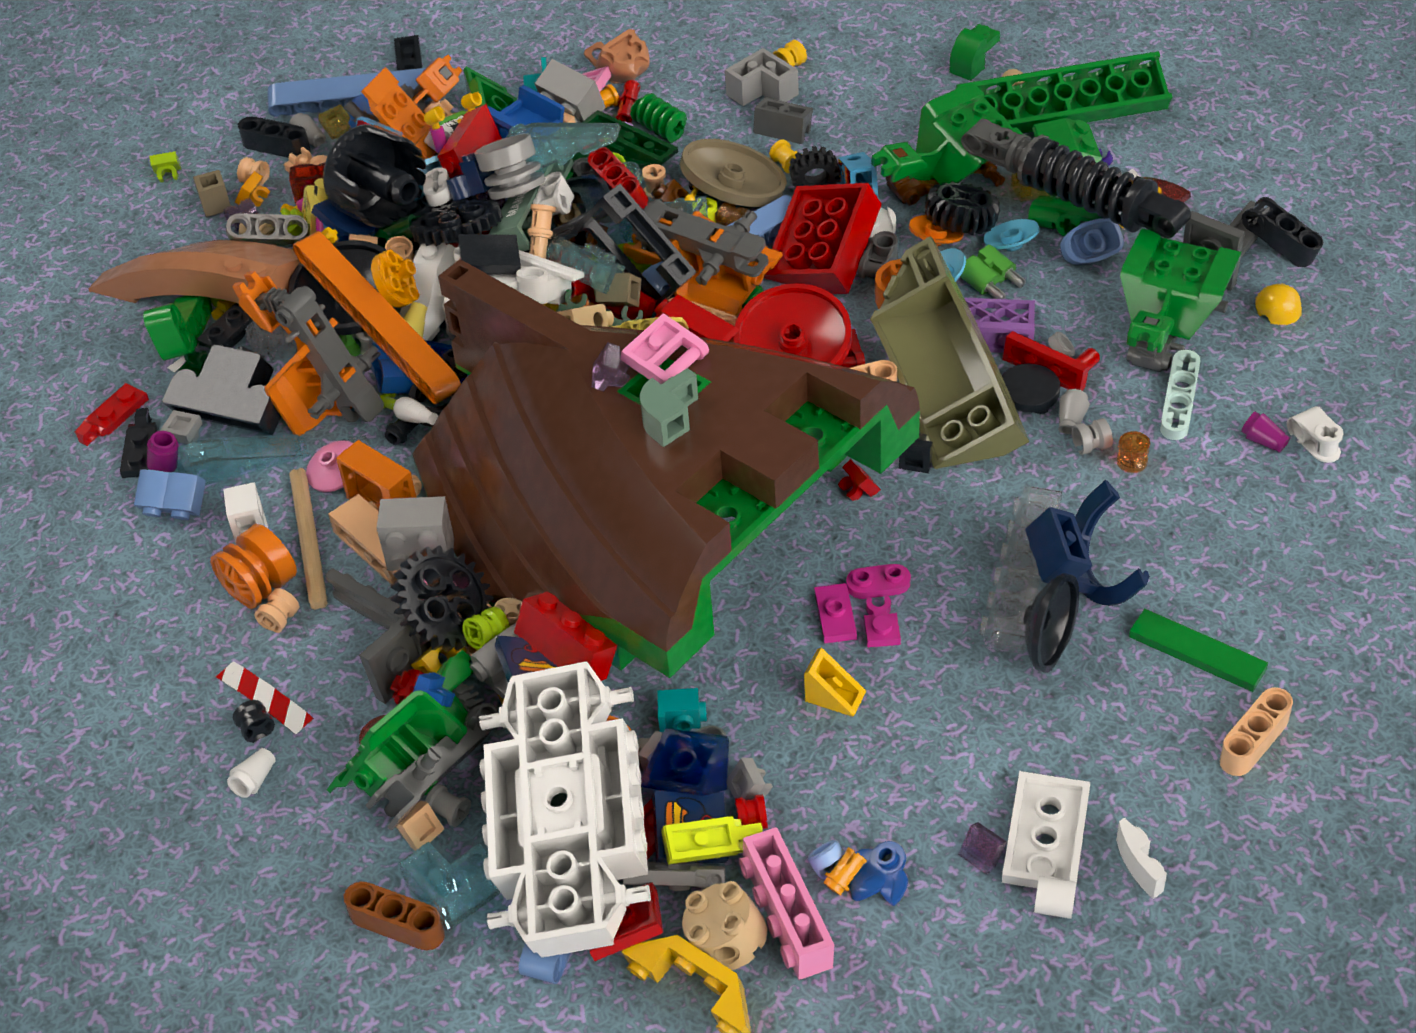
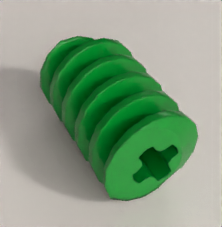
M653 93L637 99L630 111L631 118L635 122L645 126L648 130L660 135L670 143L681 138L687 122L686 113L679 111L677 107L665 102L662 98H658Z

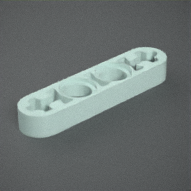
M1181 350L1173 356L1160 426L1162 435L1170 440L1183 439L1187 436L1200 367L1199 355L1191 350ZM1183 362H1189L1188 371L1182 370ZM1185 382L1190 386L1181 388L1176 386L1175 383ZM1182 403L1186 407L1177 409L1171 406V404ZM1173 418L1179 419L1178 428L1171 427Z

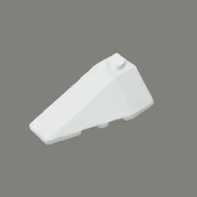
M434 243L429 246L421 244L413 261L416 267L414 278L419 291V299L413 302L421 303L428 308L423 339L427 344L440 331V324L445 320V312L443 310L445 297L441 294L438 276L455 263V247L450 244L442 243L438 246H435ZM411 303L401 308L400 315L402 317L407 313Z

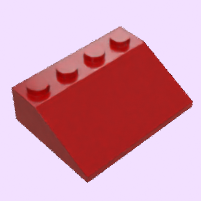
M870 184L796 186L772 247L773 250L782 252L783 256L772 270L769 269L766 272L764 278L783 284H809L820 287L831 294H849L861 257L882 205Z

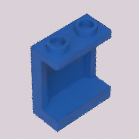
M525 85L519 87L518 99L499 112L490 106L488 107L502 139L528 133L531 135L534 147H537L563 127L564 106Z

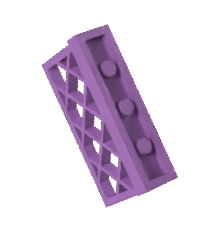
M964 298L972 315L981 317L975 321L990 352L1004 353L1006 336L1012 331L1034 340L1035 301ZM986 308H995L996 311L990 313V312L986 311L985 309H986ZM1015 309H1028V311H1026V312H1024V313H1022V314H1018V313L1015 312L1014 310H1015ZM1006 316L1010 319L1007 321H1003L1000 318Z

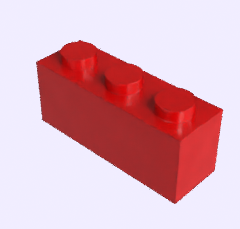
M549 592L523 599L514 630L517 636L523 638L558 667L587 661L601 681L607 679L617 648L613 641Z

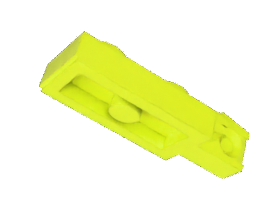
M733 816L665 825L661 829L668 865L738 855V853H743V838L763 832L761 823L742 825L741 820L734 819Z

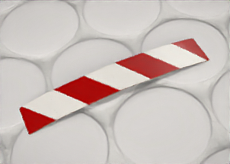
M234 661L216 676V678L225 682L250 700L261 701L266 708V712L280 721L294 734H297L314 719L273 686Z

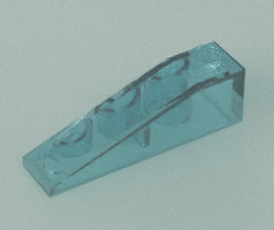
M534 122L527 125L517 124L509 130L507 137L518 134H530L536 153L528 158L526 162H540L541 168L536 172L544 173L543 168L558 162L559 166L568 163V160L578 152L586 155L615 142L621 127L619 123Z

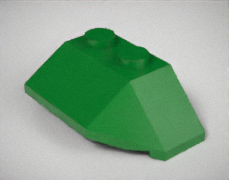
M1063 118L1034 124L1032 130L1035 137L1041 134L1046 135L1049 139L1058 142L1059 146H1068L1070 152L1077 150L1082 153L1083 157L1087 155L1094 157L1096 163L1102 161V156L1091 128L1086 122Z

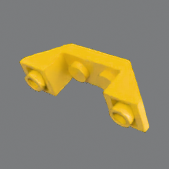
M674 935L641 942L622 950V954L629 963L627 969L642 981L649 977L658 983L673 963L689 976H692L694 972L705 979L703 983L711 991L721 996L711 1009V1013L718 1023L716 1029L721 1033H751L744 986L738 974L685 939Z

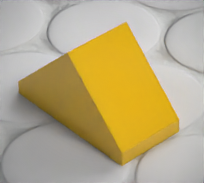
M822 647L816 650L804 673L805 702L853 717L866 690Z

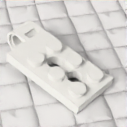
M1019 771L1002 873V883L1037 888L1034 913L1072 919L1090 782ZM1053 805L1059 809V812L1056 814H1046L1041 810V807ZM1041 834H1048L1055 841L1051 844H1042L1036 837Z

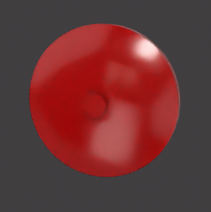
M791 283L772 287L751 299L737 317L735 327L739 332L733 337L734 343L794 354L841 366L851 348L852 329L846 308L833 294L817 286Z

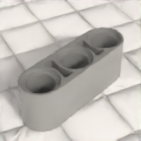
M234 214L229 217L226 223V235L229 240L265 244L293 245L306 238L308 231L306 220L298 215ZM235 223H242L247 230L245 233L238 235L232 232L231 226ZM267 223L272 225L275 231L271 235H264L260 232L259 227ZM291 224H297L302 228L303 232L298 236H293L288 232L287 227Z

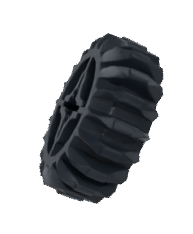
M952 181L949 184L943 182L929 189V193L926 196L924 214L927 215L929 221L933 222V225L941 226L942 230L947 229L952 233L958 232L961 235L963 233L970 235L975 233L983 234L995 227L999 217L1000 202L995 195H991L990 191L983 190L982 187H975L972 184L968 185L963 182L955 183Z

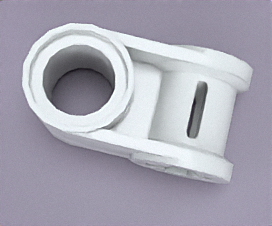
M560 172L548 174L545 176V182L539 185L533 204L556 207V212L552 216L560 213L562 215L568 214L574 194Z
M1315 406L1287 420L1289 434L1295 435L1298 438L1297 442L1301 443L1314 458L1326 463L1335 462L1339 459L1341 451L1338 445L1343 438V429L1330 419L1320 407Z

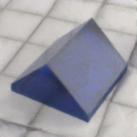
M666 728L641 778V787L699 796L727 790L728 736Z

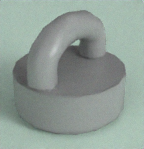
M1057 331L1048 338L1049 344L1047 347L1069 357L1075 355V348L1072 342L1062 332Z

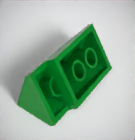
M467 66L463 69L467 94L479 92L482 97L481 105L475 107V109L487 104V107L490 106L500 112L517 100L516 97L507 93V89Z

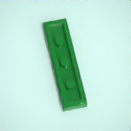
M1147 609L1143 610L1129 632V637L1251 692L1255 690L1268 668V662Z

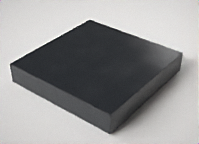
M458 234L460 259L486 274H516L517 270L521 269L517 235Z

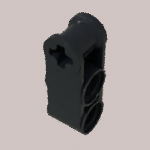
M1269 197L1260 198L1255 203L1253 209H1247L1242 214V223L1247 230L1253 232L1297 267L1311 265L1324 244L1323 238L1317 232L1311 230L1299 221L1296 216L1287 212Z

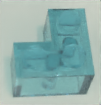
M429 841L399 862L406 886L421 902L432 905L438 910L443 927L448 932L501 893L491 880H487L483 863L484 858H488V852L479 843L450 864Z

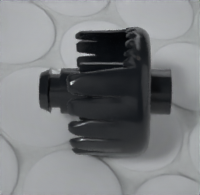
M365 124L348 130L335 142L325 162L323 183L328 200L338 211L370 227L381 229L390 225V223L394 222L393 220L400 219L398 216L400 209L412 211L417 204L414 200L421 197L422 190L418 185L423 186L426 181V175L417 169H426V163L420 157L422 156V151L411 140L376 125ZM401 210L400 216H407V213Z

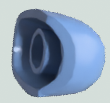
M1101 218L1082 223L1069 231L1062 238L1060 250L1064 260L1070 264H1091L1118 253L1124 246V239L1118 224L1113 223L1110 218Z

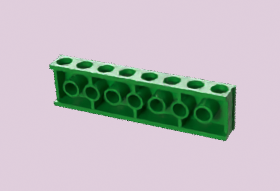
M1159 51L974 82L984 93V98L999 114L1003 115L1013 128L1017 127L1022 133L1033 132L1034 124L1063 118L1075 121L1082 120L1088 123L1169 109L1168 106L1173 98L1172 93L1168 92L1159 61ZM1151 60L1148 63L1140 64L1143 61ZM1122 64H1126L1125 66H1123V67H1121V68H1116V69H1114L1116 66H1119V65H1122ZM1100 68V70L1096 72L1089 73L1091 70ZM1075 73V74H1073V75H1071V76L1063 77V76H1065L1066 74ZM1050 77L1044 81H1038L1041 78ZM1025 81L1022 84L1013 85L1016 82ZM968 83L957 84L955 89L964 86ZM991 86H998L997 88L986 90Z

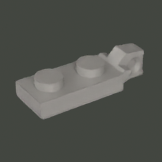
M647 861L648 875L623 879V884H633V888L653 882L654 885H668V888L673 891H686L690 889V886L705 889L714 884L725 883L726 873L725 866H699V863L668 865V863Z

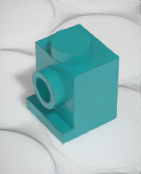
M698 688L657 690L660 732L667 734V730H675L684 733L692 729L701 728V722L707 721L706 701H699Z

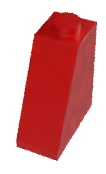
M487 104L465 113L437 155L442 168L447 170L450 178L462 174L459 163L463 162L462 156L473 153L487 144L502 139Z
M679 294L670 302L665 298L654 309V312L657 314L655 317H660L663 313L668 317H682L689 326L688 330L698 337L730 342L739 332L732 324Z

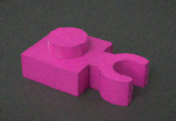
M884 596V605L880 607L874 606L872 598L867 597L866 611L869 615H864L867 647L901 645L897 613H890V597Z

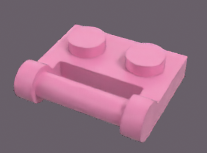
M663 313L621 351L620 360L647 379L654 378L657 382L663 384L669 378L687 369L696 360H702L709 353V347L698 336ZM681 345L688 349L665 371L658 367Z

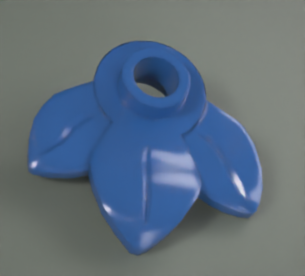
M885 841L878 844L874 849L856 851L855 853H859L867 862L863 864L850 882L852 899L854 901H861L880 891L885 900L890 905L895 906L903 897L908 886V878L903 870L906 863V853L902 846L893 841ZM893 854L890 860L882 861L884 856Z

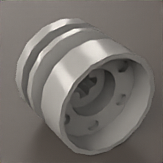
M518 134L487 144L474 152L482 172L494 171L492 175L484 180L486 186H493L488 190L489 197L492 200L512 198L525 194L545 182L544 173L536 172L541 168L540 162H526L528 158L536 153L530 134Z

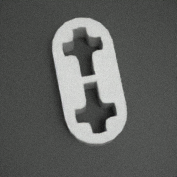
M435 168L425 174L426 181L423 185V192L430 206L434 207L443 205L451 199L446 179L450 178L445 168Z

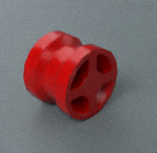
M763 794L755 795L753 799L745 800L743 797L735 798L737 819L741 820L742 825L761 823L763 830L768 829Z

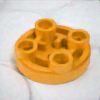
M391 249L383 251L373 258L371 272L374 283L379 293L390 305L402 308L419 299V291L414 278L416 267L412 260H404Z

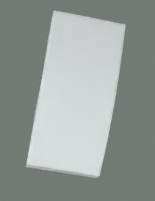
M1123 818L1119 821L1116 839L1120 854L1137 883L1154 899L1164 891L1167 873L1156 859L1148 857L1151 841L1146 833Z

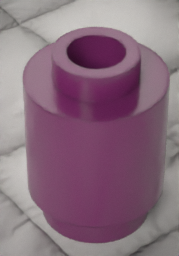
M157 431L148 440L147 467L149 470L174 472L177 469L179 444L171 432Z

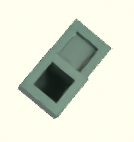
M690 369L683 370L663 384L651 378L641 389L640 404L643 427L647 434L663 447L690 430L688 406L698 400L697 376Z

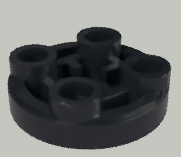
M1031 363L1019 364L1009 368L1002 375L1015 408L1018 411L1044 414L1049 411L1050 407L1059 398L1060 380L1052 370L1045 366Z

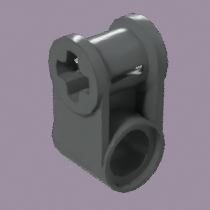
M881 231L873 236L868 249L861 257L858 267L859 278L870 277L875 279L876 272L882 265L898 259V238L894 233Z

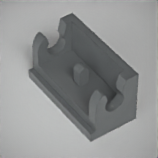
M765 97L754 109L753 133L802 144L805 140V133L809 134L811 131L813 108Z

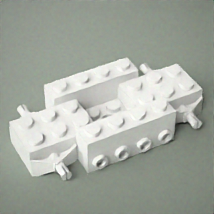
M587 661L511 676L503 705L499 707V713L481 715L479 717L482 731L503 727L507 728L514 738L484 745V759L480 760V772L485 781L486 790L481 792V803L487 815V824L482 826L483 840L485 845L488 846V858H484L483 863L484 872L487 880H491L506 900L513 899L511 905H508V911L487 914L489 919L487 920L490 930L510 925L515 927L531 951L538 953L541 958L614 945V937L626 912V907L633 903L651 901L648 885L627 889L624 884L620 885L617 881L648 875L647 842L644 830V807L641 795L637 736L634 730H629L623 718L606 721L611 707L616 704L634 702L632 687L611 691L609 686L605 687ZM566 793L568 795L563 805L559 807H552L550 805L552 798L556 794Z

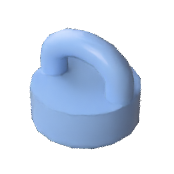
M831 840L811 852L807 860L818 877L825 880L827 877L824 874L831 871H825L824 868L840 860L844 855V850L838 841Z

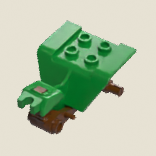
M970 82L930 100L921 109L916 151L907 142L884 145L880 151L872 155L871 164L874 167L883 164L880 174L886 177L887 186L903 204L907 203L911 206L917 203L920 197L928 194L929 189L933 188L934 185H940L943 182L949 184L952 181L959 183L973 173L982 174L985 178H989L996 187H999V184L1001 186L1005 182V178L997 171L995 164L977 155L968 153L961 143L962 136L980 119H987L1020 135L1023 133L1017 127L1013 128L1006 121L1005 117L989 104L984 98V93L974 82Z

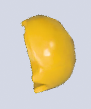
M1276 283L1266 286L1256 296L1255 306L1258 315L1267 316L1271 324L1288 325L1296 322L1302 315L1298 291L1286 284Z

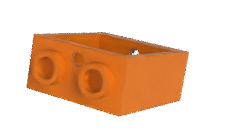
M357 440L336 457L346 497L349 500L359 494L367 502L372 501L379 509L380 499L417 498L411 471L360 440Z

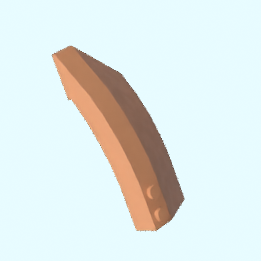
M242 240L204 241L140 256L104 271L88 289L89 292L132 303H137L140 298L165 295L202 296L239 303V298L232 286L237 282H244L246 287H248V282L244 277L247 272L255 271L260 277L270 276L277 288L288 290L291 276L300 261L293 249Z

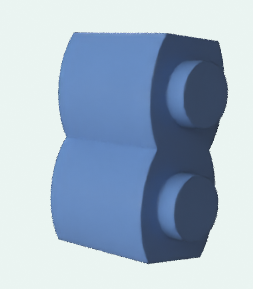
M140 470L134 506L142 509V514L146 516L161 517V512L171 513L170 517L189 520L190 515L200 516L206 480L198 475Z

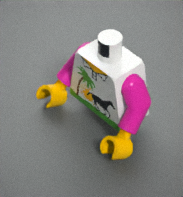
M479 92L468 93L461 99L462 106L468 112L474 110L475 107L482 103V97ZM436 106L431 108L424 115L425 122L428 125H432L424 142L439 154L466 112L463 110L445 118L442 107Z

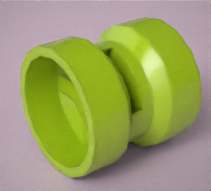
M488 608L481 613V616L474 615L464 620V637L471 647L480 649L494 637L509 628V620L500 608Z

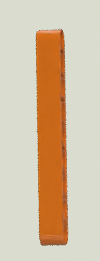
M316 231L293 244L294 252L301 264L433 404L436 405L456 393L461 385L456 373L320 231Z

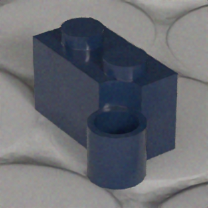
M474 152L461 157L463 161L459 163L462 171L461 175L446 179L453 201L486 192L493 187L486 186L484 180L492 175L494 171L482 172Z

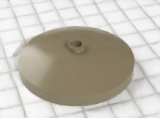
M721 139L696 140L684 148L680 159V169L691 184L704 193L731 204L763 207L782 197L786 187V176L773 160L755 149L736 142Z

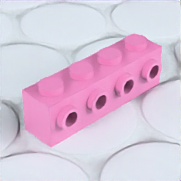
M775 827L743 838V858L739 859L740 869L746 880L751 879L754 885L752 890L757 906L759 908L764 907L768 915L766 921L771 936L773 938L778 937L782 944L780 951L786 967L793 968L798 980L832 969L834 942L778 828Z

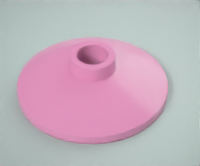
M335 441L325 445L314 454L306 469L308 483L311 487L320 492H333L344 487L336 457L353 444L352 442Z

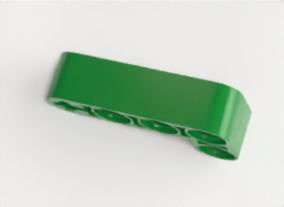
M185 295L176 298L174 303L144 311L143 320L158 354L163 360L174 359L194 352L198 344L197 338L203 333L211 316L212 304L209 297Z

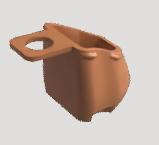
M634 29L626 30L605 45L602 42H596L584 50V56L596 69L609 67L612 75L609 81L614 84L625 83L628 80L635 79L644 73L650 65L648 47L645 41L639 39ZM594 50H601L598 60L592 55Z

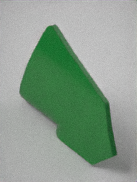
M1047 195L1038 196L1032 202L1028 213V219L1036 221L1039 227L1053 230L1056 228L1062 236H1065L1069 231L1082 223L1101 219L1097 213L1087 212L1084 207L1079 208L1073 206L1071 202L1060 200L1059 197Z

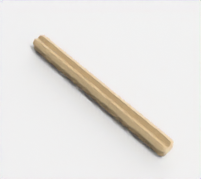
M292 469L289 475L308 599L311 608L316 610L325 608L328 602L308 479L305 469Z

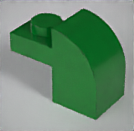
M977 24L972 30L964 28L954 42L950 55L949 73L972 81L985 69L986 52L1000 41V32L981 24Z

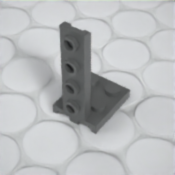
M1250 200L1230 225L1191 211V218L1185 224L1183 243L1217 251L1219 247L1242 252L1241 259L1259 238L1244 227L1241 219L1242 214L1247 209H1253L1256 202ZM1240 259L1227 285V290L1231 291L1237 283Z
M331 568L325 576L327 581L333 584L334 591L332 594L334 598L388 629L359 655L375 697L386 704L393 698L392 696L395 691L390 689L396 675L401 676L403 671L414 669L411 664L431 647V641L429 640L425 644L420 645L421 635L417 633L412 637L409 636L412 627L410 625L400 626L401 621L405 617L403 614H394L393 611L399 608L400 605L391 601V597L386 598L369 585L364 586L357 582L350 574H343Z

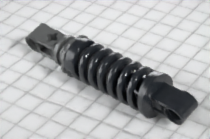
M980 119L961 138V143L968 153L984 158L995 165L1002 166L1011 173H1017L1021 185L1030 186L1039 191H1046L1050 196H1058L1060 200L1071 202L1073 206L1079 208L1084 207L1087 212L1097 213L1101 218H1110L1113 223L1124 227L1129 232H1137L1143 227L1164 238H1172L1191 218V211L1184 202L1158 193L1156 181L1144 179L1137 175L1134 177L1130 172L1122 174L1120 168L1115 166L1109 168L1108 164L1104 161L1096 163L1094 157L1089 155L1083 157L1082 153L1077 150L1070 152L1068 146H1059L1058 142L1049 139L1046 135L1041 134L1031 139V137L1025 134L1020 135L987 119Z

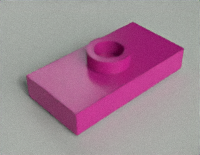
M847 583L814 587L824 644L857 640V631Z

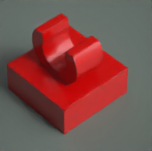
M852 459L842 466L849 476L842 478L838 486L843 491L853 486L852 490L847 494L852 501L859 500L863 491L872 497L881 490L871 477Z

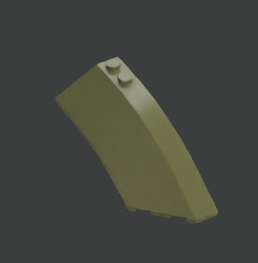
M930 236L905 250L900 260L903 264L897 276L893 275L883 293L885 299L880 309L874 311L870 321L873 323L890 361L897 366V377L900 383L914 387L918 394L920 406L919 430L920 433L927 434L926 441L933 442L932 465L934 469L1005 456L1030 441L989 347L936 243Z

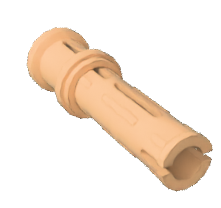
M531 204L530 209L533 211L531 228H528L527 231L528 236L531 237L529 253L546 259L548 239L553 237L551 223L556 207Z

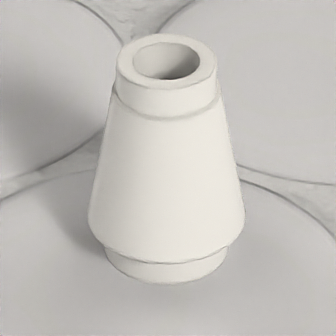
M261 748L231 769L230 777L227 779L229 788L236 795L243 798L249 797L251 793L256 794L276 761L274 755L269 750Z

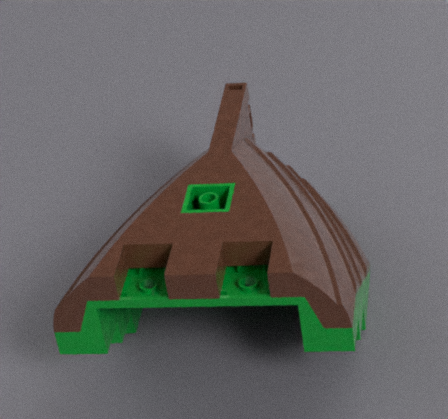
M461 259L438 276L441 294L450 299L444 304L449 332L457 336L451 341L456 368L469 376L465 378L449 404L441 411L430 432L423 437L412 453L427 497H445L454 535V557L457 558L464 553L465 564L468 565L473 561L476 563L473 569L475 574L484 572L480 581L481 583L490 584V587L485 590V594L494 597V600L489 602L492 607H494L498 600L503 598H515L523 602L525 598L549 592L555 595L559 601L572 611L580 614L594 628L602 631L607 638L617 645L611 665L619 670H623L637 657L663 675L671 678L715 635L710 581L816 480L826 471L831 472L847 456L882 474L919 438L920 406L918 394L914 387L807 357L699 337L708 345L709 353L702 360H696L688 367L697 376L698 400L688 406L690 430L663 447L650 437L643 427L640 392L649 379L620 360L621 351L644 330L579 325ZM681 345L658 367L665 371L688 349ZM731 516L735 517V519L730 522L723 519Z

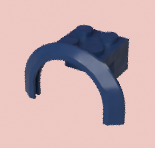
M1104 480L1086 497L1076 516H1074V513L1049 507L1025 528V532L1042 582L1049 583L1053 578L1062 573L1074 575L1078 581L1079 592H1082L1088 599L1097 604L1113 606L1124 603L1147 585L1150 576L1148 571L1145 570L1142 573L1141 569L1138 568L1119 584L1105 587L1097 581L1091 570L1092 563L1089 557V546L1093 530L1103 513L1120 498L1118 492L1107 480Z

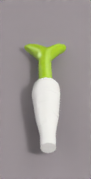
M383 393L379 395L384 403L383 409L393 410L395 416L402 421L434 425L438 418L436 413L429 411L424 405L410 397H401L397 400L394 399L397 393Z

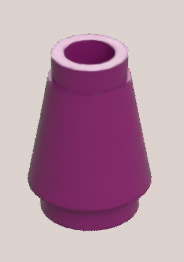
M1253 412L1241 430L1246 435V439L1276 450L1279 453L1290 441V437L1265 413Z

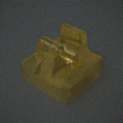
M341 104L318 116V121L332 140L335 138L339 139L345 132L352 129L349 126L350 116Z

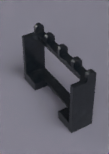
M621 184L605 194L571 230L574 235L579 231H588L598 242L595 245L597 250L599 251L603 248L616 262L617 265L614 269L617 272L622 269L624 273H631L641 278V292L656 300L654 309L665 298L668 300L697 273ZM603 210L616 225L626 218L663 261L655 269L670 286L662 296L595 221V218Z

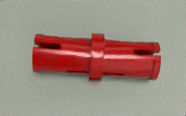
M628 80L624 84L623 93L619 96V109L616 115V119L632 123L631 107L637 100L641 88L637 81Z

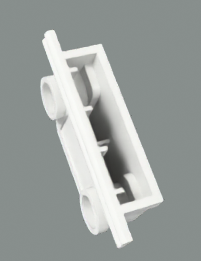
M459 247L454 249L455 263L460 259ZM519 250L521 269L517 270L516 274H488L541 304L564 303L566 291L572 290L571 281L573 282L584 277V272L521 250Z

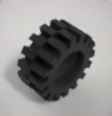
M812 146V151L804 148L803 154L797 152L795 154L796 159L792 158L790 161L789 171L794 189L796 186L833 185L840 183L841 175L835 155L833 156L831 150L826 152L825 147L821 146L819 151L817 146ZM812 169H824L821 174L816 176L805 175Z

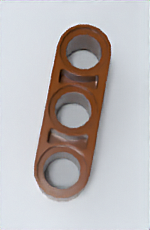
M355 882L345 890L344 903L353 924L420 950H433L443 942L445 932L438 910L432 905L369 882ZM431 926V927H430L429 929H427V930H422V929L425 928V927Z

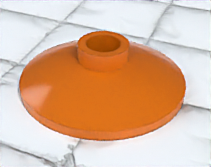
M927 215L916 216L909 222V229L915 236L923 240L931 236L937 246L955 243L964 237V233L963 235L958 232L952 233L947 229L942 230L941 226L933 225V222L927 219Z

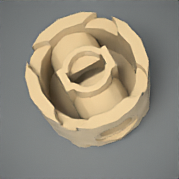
M729 881L714 884L701 891H694L686 898V909L682 920L685 937L692 945L729 969L736 970L748 964L755 958L753 952L759 946L762 949L768 930L765 918L736 882Z

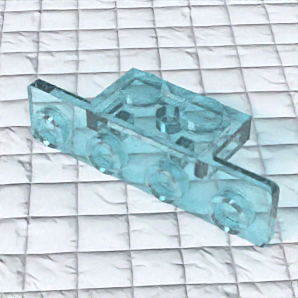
M554 235L552 242L547 248V260L584 272V277L578 280L604 294L608 293L615 273H623L625 266L615 261L617 256L587 242L583 247L563 237Z

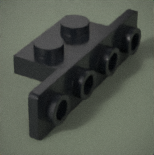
M234 303L197 340L199 345L209 349L214 345L233 348L257 324L239 306V303Z

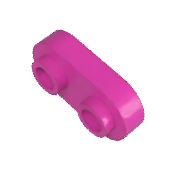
M900 564L857 568L847 575L848 593L858 599L899 595L909 589L911 574L905 566Z

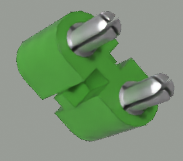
M987 245L979 250L977 257L972 255L966 259L965 268L960 276L981 295L988 292L995 299H1004L1006 297V294L996 286L998 282L1002 283L1008 278L1019 288L1024 286L1026 282L1023 277L1015 272L1016 264L992 245Z

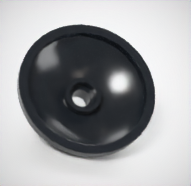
M1062 573L1053 578L1037 594L1032 605H1029L1025 611L1023 622L1026 625V646L1030 661L1038 671L1044 673L1052 671L1071 639L1079 606V585L1074 575Z

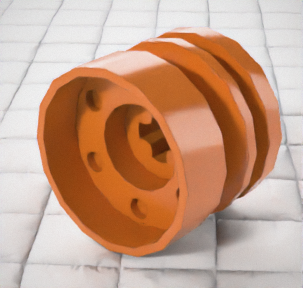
M257 523L236 537V545L232 543L227 544L223 547V551L214 554L210 560L213 572L222 586L232 597L249 609L256 608L262 603V599H267L272 592V588H281L297 574L295 561L282 541L272 531Z

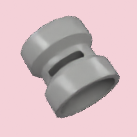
M1106 419L1093 420L1090 425L1082 423L1072 427V439L1075 447L1083 445V450L1078 451L1080 455L1091 453L1095 448L1103 450L1112 447V432Z

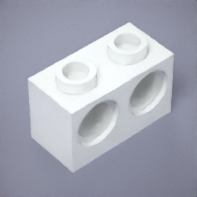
M255 482L223 489L226 515L235 542L237 536L255 523L263 525L268 529Z

